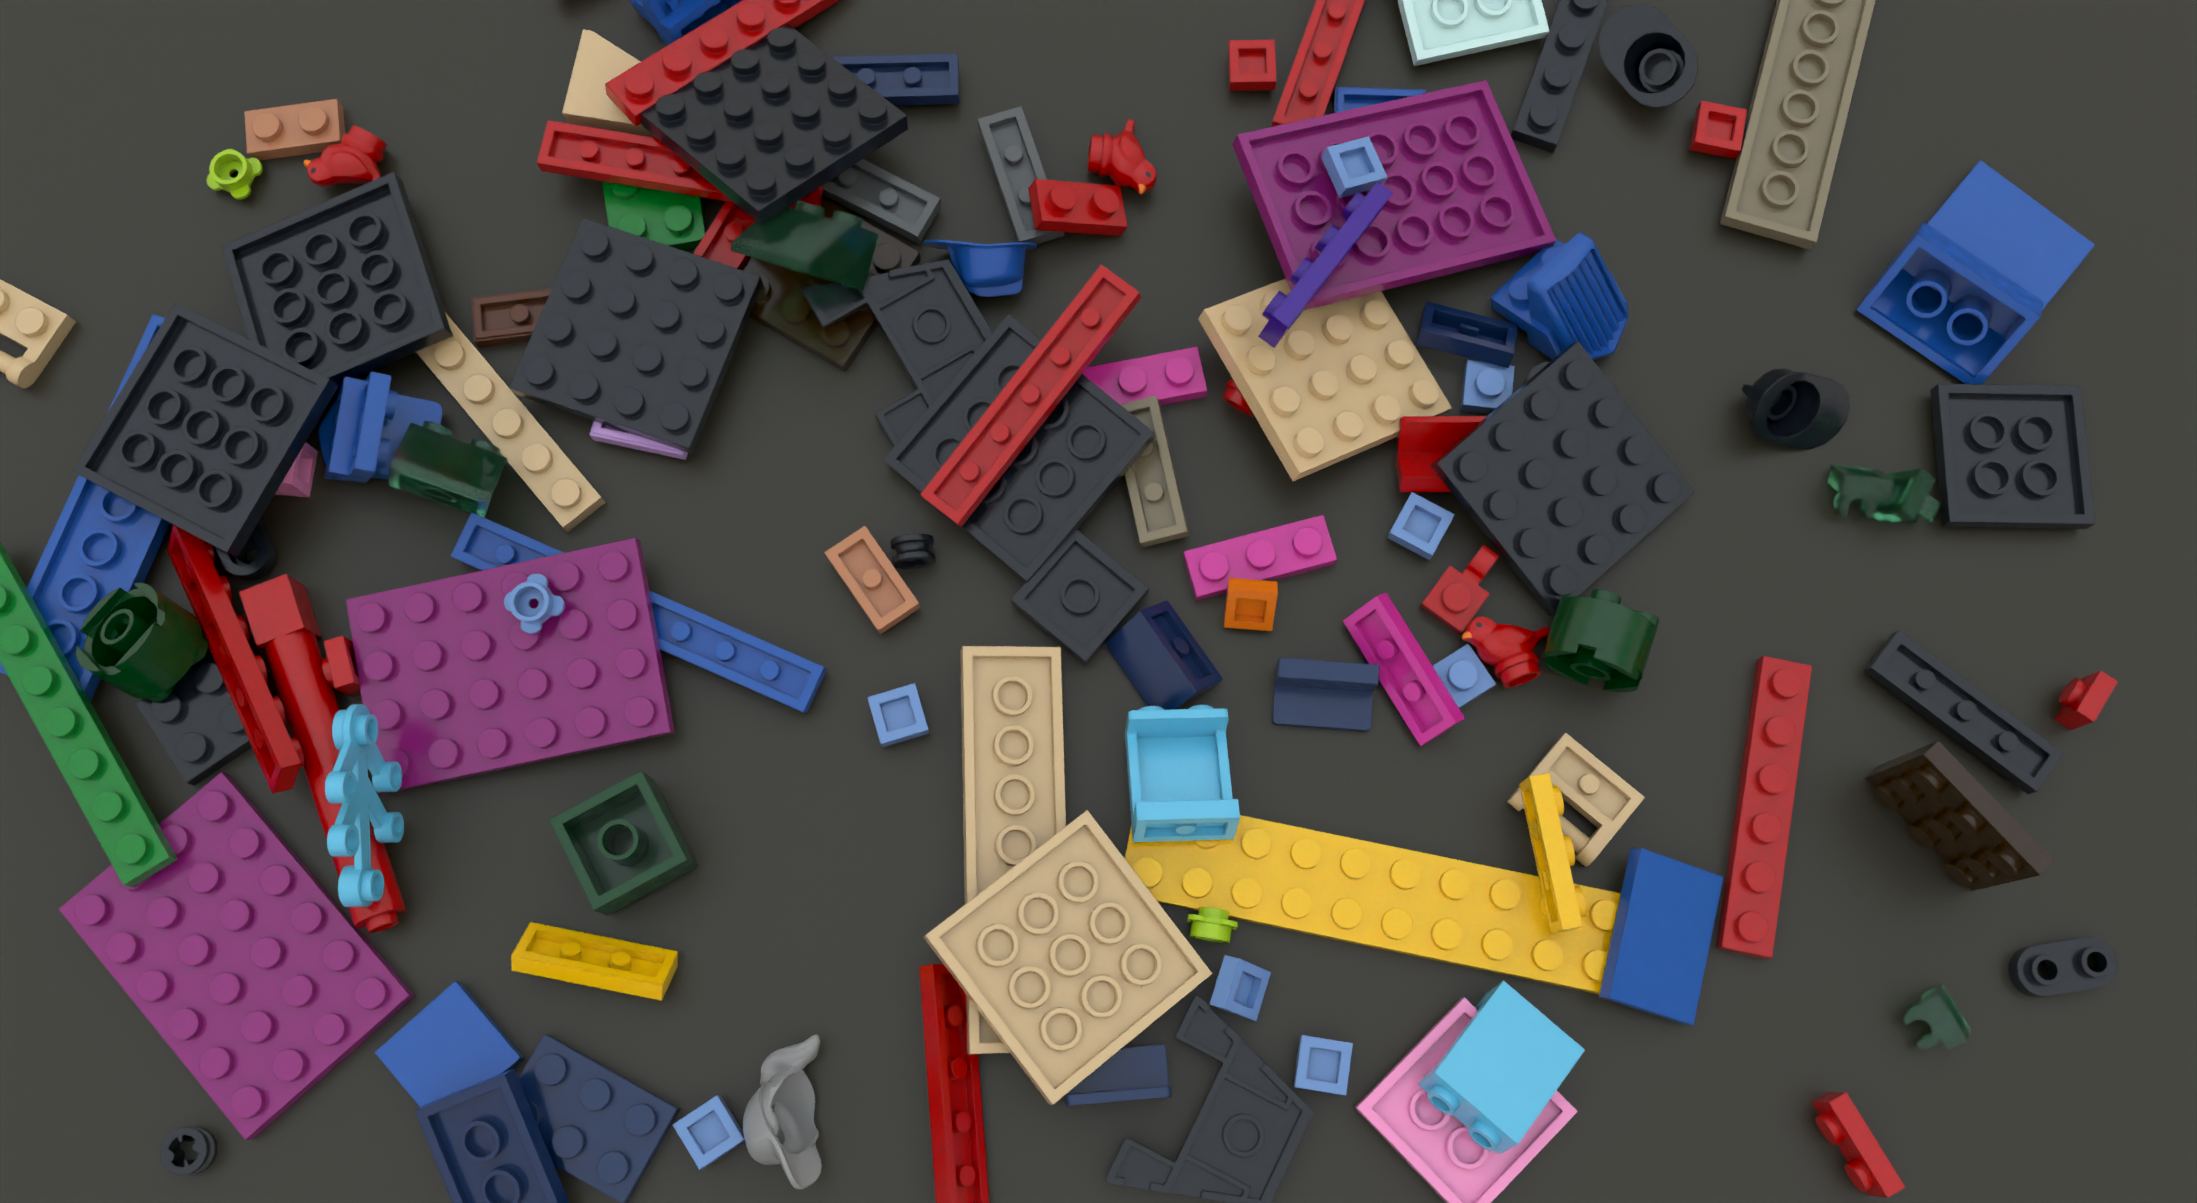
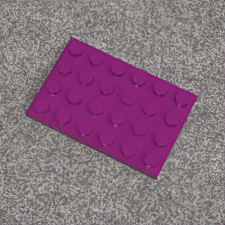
M1487 80L1237 134L1232 144L1290 290L1295 286L1289 282V279L1302 261L1307 257L1314 262L1321 254V252L1315 249V246L1328 228L1333 224L1340 229L1347 221L1341 216V213L1355 196L1353 194L1339 198L1321 158L1325 149L1329 146L1369 136L1388 177L1383 186L1393 192L1392 196L1304 310L1537 253L1543 248L1554 245L1557 241ZM1370 190L1361 192V194L1366 197Z
M637 538L346 599L357 673L361 684L362 704L377 719L378 738L376 745L384 761H397L401 766L402 784L397 792L675 733L641 541ZM541 574L547 578L548 588L551 592L564 600L565 608L561 615L551 616L546 620L538 633L529 634L521 629V620L517 619L512 612L505 608L504 598L517 585L527 582V578L530 575ZM533 599L530 602L531 608H536L539 604L537 599ZM377 792V794H384V795H385V794L394 793V792Z
M221 772L159 824L178 860L134 887L123 886L115 869L110 865L60 907L59 911L245 1140H251L256 1138L409 1003L415 995L361 930L355 928L350 917L229 774Z

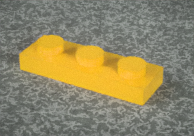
M1550 773L1529 776L1519 784L1550 931L1551 934L1571 931L1583 926L1581 917L1586 916V902L1581 887L1574 886L1570 866L1575 864V852L1571 838L1568 835L1563 836L1559 816L1564 814L1562 793L1558 785L1552 786Z
M530 922L511 955L512 971L662 1001L678 967V951Z

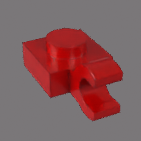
M1483 545L1463 573H1460L1450 565L1422 602L1420 608L1457 635H1460L1490 595L1478 584L1493 566L1499 555Z

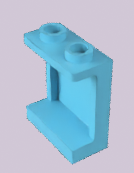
M1196 705L1188 709L1165 710L1159 706H1146L1139 710L1128 712L1125 745L1133 842L1234 840L1240 820L1238 799H1233L1226 739V728L1229 721L1227 709H1214L1208 705Z
M1504 980L1482 997L1475 1007L1478 1011L1435 1068L1424 1075L1419 1082V1086L1428 1093L1427 1098L1435 1108L1447 1115L1455 1116L1469 1129L1470 1137L1478 1145L1486 1150L1495 1151L1498 1154L1519 1144L1585 1051L1584 1048Z

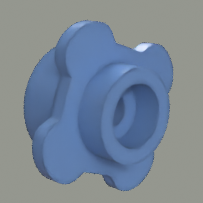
M541 574L530 575L527 578V582L517 585L504 598L505 608L512 612L517 619L521 620V629L529 634L538 633L546 620L551 616L561 615L565 608L564 600L551 592L548 588L547 578ZM533 599L538 600L539 604L536 608H531L530 602Z

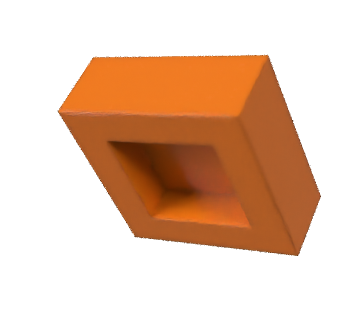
M1228 578L1224 628L1272 631L1278 596V582Z

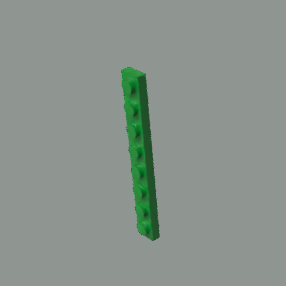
M0 541V662L123 886L134 887L175 862L178 858Z

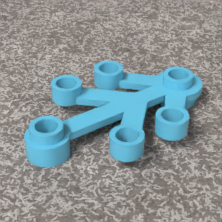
M352 704L347 710H339L335 714L332 724L333 742L340 752L332 772L327 775L325 795L329 803H342L335 824L328 831L327 848L332 857L354 856V865H346L342 869L338 880V895L342 905L345 907H368L373 901H379L384 892L382 872L371 867L370 822L374 828L375 838L379 843L400 842L404 834L402 814L400 812H387L376 791L397 792L402 784V769L397 761H384L376 745L378 738V722L376 717L370 714L369 709L364 704ZM368 769L372 774V783L368 778Z

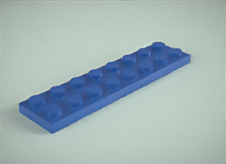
M152 314L110 408L164 322V317ZM78 475L27 589L91 702L101 678L83 668L76 657V645L83 649L87 635L80 631L83 622L94 606L110 592L118 588L128 592L137 588L133 583H144L170 522ZM0 662V673L7 675Z

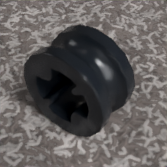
M906 534L895 537L890 541L891 549L897 551V555L892 558V565L896 568L917 569L928 567L936 562L935 554L929 551L930 547L934 545V538L929 534Z
M198 1126L177 1128L170 1132L163 1140L160 1148V1160L164 1168L172 1174H198L208 1169L214 1162L218 1152L217 1141L214 1135L206 1128ZM194 1138L195 1142L192 1148L198 1152V1156L194 1160H185L183 1163L185 1153L179 1149L182 1142H192Z

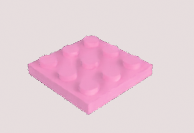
M1465 997L1461 998L1354 1108L1446 1203H1491L1578 1111L1556 1090L1519 1144L1498 1154L1495 1151L1486 1150L1478 1145L1470 1137L1469 1129L1453 1115H1447L1439 1111L1431 1104L1427 1098L1428 1093L1419 1086V1082L1424 1075L1435 1068L1478 1011Z

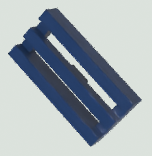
M1426 301L1416 344L1509 368L1514 355L1518 325Z

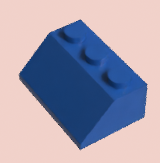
M1923 221L1894 256L1856 310L1964 384H1983L2039 320L2044 302Z

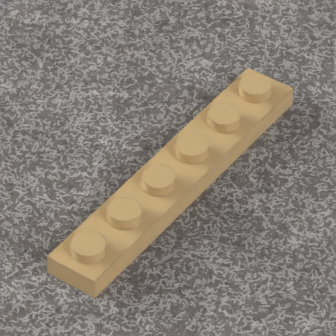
M446 314L453 336L416 353L568 533L606 502Z

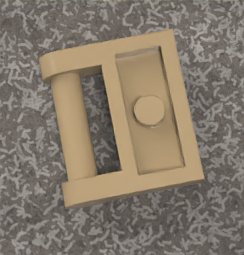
M1 279L0 335L27 350L22 357L18 358L0 350V372L6 374V379L9 382L24 389L30 387L37 380L76 321L67 314Z
M1564 733L1529 776L1550 773L1552 786L1558 785L1563 800L1597 827L1595 832L1588 837L1565 817L1559 816L1563 836L1568 835L1571 838L1574 851L1576 852L1575 859L1587 867L1601 853L1645 797L1570 735ZM1520 787L1515 790L1507 801L1517 811H1520L1522 808L1524 809Z

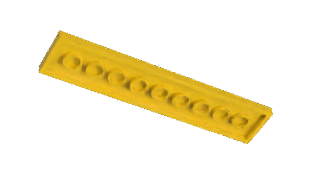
M1240 815L1234 840L1133 842L1131 825L1125 860L1157 902L1195 911H1199V907L1229 911L1228 918L1595 994L1600 993L1621 893L1574 884V886L1581 887L1585 897L1586 916L1581 917L1583 926L1571 931L1551 934L1539 876Z

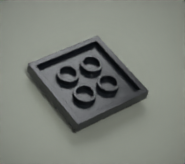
M1937 384L1930 390L1942 527L2087 529L2095 524L2081 386Z

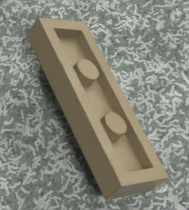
M1155 395L1121 404L1122 407L1151 429L1156 436L1125 473L1140 544L1142 547H1147L1190 536L1159 399Z

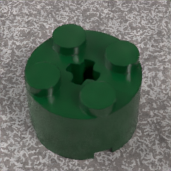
M133 583L137 587L136 589L126 592L122 588H118L102 598L90 611L80 629L82 633L87 635L84 648L82 649L76 645V657L83 668L131 697L137 699L148 698L153 702H160L170 695L174 685L186 674L191 665L197 663L205 656L208 649V641L202 636L201 624L196 616L150 585Z
M1594 589L1590 597L1570 594L1562 595L1542 655V657H1546L1544 664L1560 676L1587 686L1589 679L1592 678L1606 681L1603 688L1606 691H1636L1645 671L1656 636L1659 619L1648 612L1632 610L1620 605L1621 597L1606 590Z

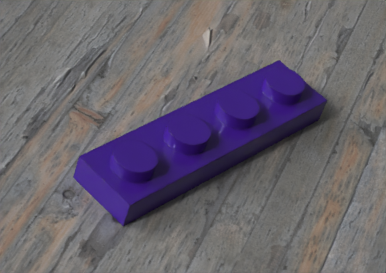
M1377 181L1366 197L1360 192L1355 194L1341 213V216L1347 220L1340 229L1333 224L1328 228L1315 246V249L1321 252V254L1314 262L1306 257L1289 279V282L1295 287L1288 296L1279 291L1266 307L1262 316L1269 321L1258 337L1273 348L1276 347L1373 223L1393 192Z

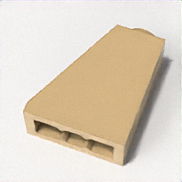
M583 29L562 111L568 124L655 137L641 124L636 127L606 95L605 83L640 63V61L591 30Z

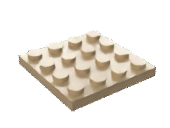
M1286 278L1206 308L1198 318L1292 481H1296L1398 437L1400 431L1399 422L1404 416H1445L1452 409L1381 291L1304 310L1275 348L1258 336L1269 321L1262 316L1266 307L1279 291L1286 296L1291 292Z
M1088 810L923 937L1049 1105L1055 1104L1213 974Z

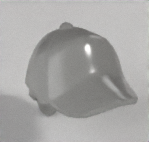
M818 1034L799 1044L776 1050L766 1057L761 1066V1086L749 1100L743 1116V1134L750 1156L760 1164H781L791 1185L800 1190L812 1185L818 1179L822 1168L821 1158L815 1144L819 1137V1131L814 1123L816 1097L812 1084L803 1071L806 1065L811 1063L818 1054L820 1047V1037Z

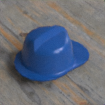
M951 240L923 241V244L928 247L949 251L953 267L967 291L981 297L1007 296L1020 293L1023 288L1026 251L1038 247L1036 243L1031 242L980 244Z

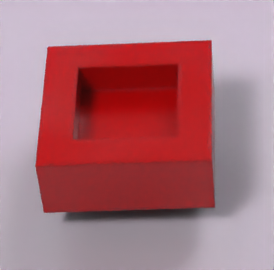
M1229 40V91L1275 90L1277 82L1275 40Z
M1701 100L1695 112L1690 150L1736 159L1741 151L1747 109Z
M343 635L323 641L327 658L322 659V669L328 684L350 697L361 695V684L357 673L353 641Z
M2101 670L2081 679L2078 677L2074 678L2066 685L2059 696L2058 701L2063 705L2054 720L2069 730L2095 722L2118 681Z

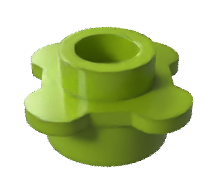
M234 149L223 150L215 155L210 162V174H208L206 179L207 185L214 191L222 189L230 192L237 200L245 199L251 194L250 186L254 178L262 173L263 166L257 158L246 159L240 152ZM238 171L236 177H231L234 172Z
M1199 907L1198 915L1188 914L1187 922L1191 923L1189 937L1225 944L1230 943L1231 932L1238 928V922L1228 920L1229 911L1211 907Z

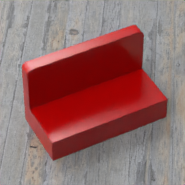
M1487 416L1402 417L1399 422L1400 431L1398 433L1395 456L1400 492H1451L1431 467V464Z

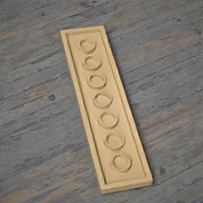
M962 646L960 650L965 904L1066 827L1061 647ZM966 995L967 1054L1010 1053Z

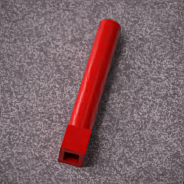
M284 574L239 592L255 644L265 651L292 736L299 741L304 755L303 770L327 840L328 831L335 824L342 803H329L325 795L327 775L332 772L340 752L335 747L332 737L333 719L340 709L333 688L328 684L323 673V657L317 642L322 636L306 588L288 574ZM370 822L371 867L382 872L384 892L379 901H373L368 907L348 908L355 928L367 927L368 933H377L399 924L397 916L404 913L406 907L385 844L379 843L376 840L374 828ZM354 856L332 857L338 877L346 865H354Z

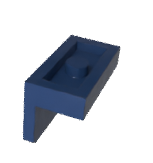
M1168 600L1139 611L1106 642L1108 649L1148 706H1159L1165 710L1179 709L1190 699L1211 690L1223 680Z
M1279 657L1274 675L1272 723L1278 726L1359 732L1369 731L1372 722L1373 691L1377 687L1379 679V665Z
M1166 1045L1121 1048L1066 1094L1067 1106L1172 1097L1168 1078Z

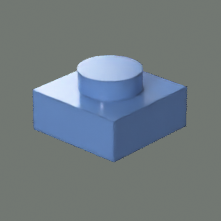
M1369 136L1329 146L1321 156L1339 198L1371 190L1377 181L1383 185L1388 178Z
M1467 360L1463 373L1460 411L1490 414L1512 395L1515 366L1510 365L1509 368L1487 362Z
M1411 492L1387 538L1430 560L1455 514Z
M1469 643L1433 665L1459 709L1496 685Z
M915 683L867 697L882 748L930 733Z
M1224 955L1209 1005L1241 1018L1257 1021L1271 972L1240 958Z
M1300 1035L1293 1087L1346 1096L1353 1043Z
M716 1095L673 1124L699 1170L706 1168L745 1141L742 1129L721 1095Z

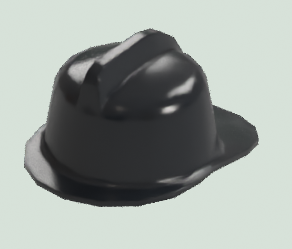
M1644 4L1624 6L1608 18L1602 27L1598 40L1600 56L1607 69L1630 96L1642 105L1654 108L1670 106L1684 98L1694 86L1698 74V57L1692 45L1669 18L1657 8Z
M1786 368L1772 369L1763 374L1754 385L1744 384L1742 387L1743 393L1747 396L1746 412L1753 422V429L1758 438L1768 443L1797 449H1812L1823 445L1838 434L1845 424L1850 410L1849 395L1840 383L1829 378L1796 372Z

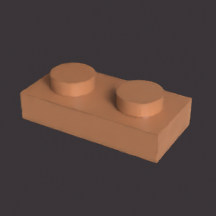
M338 99L244 111L247 154L251 158H257L259 161L320 153L330 145L341 144V137L345 134L344 107Z
M863 526L824 552L880 635L921 608L915 596L866 526Z

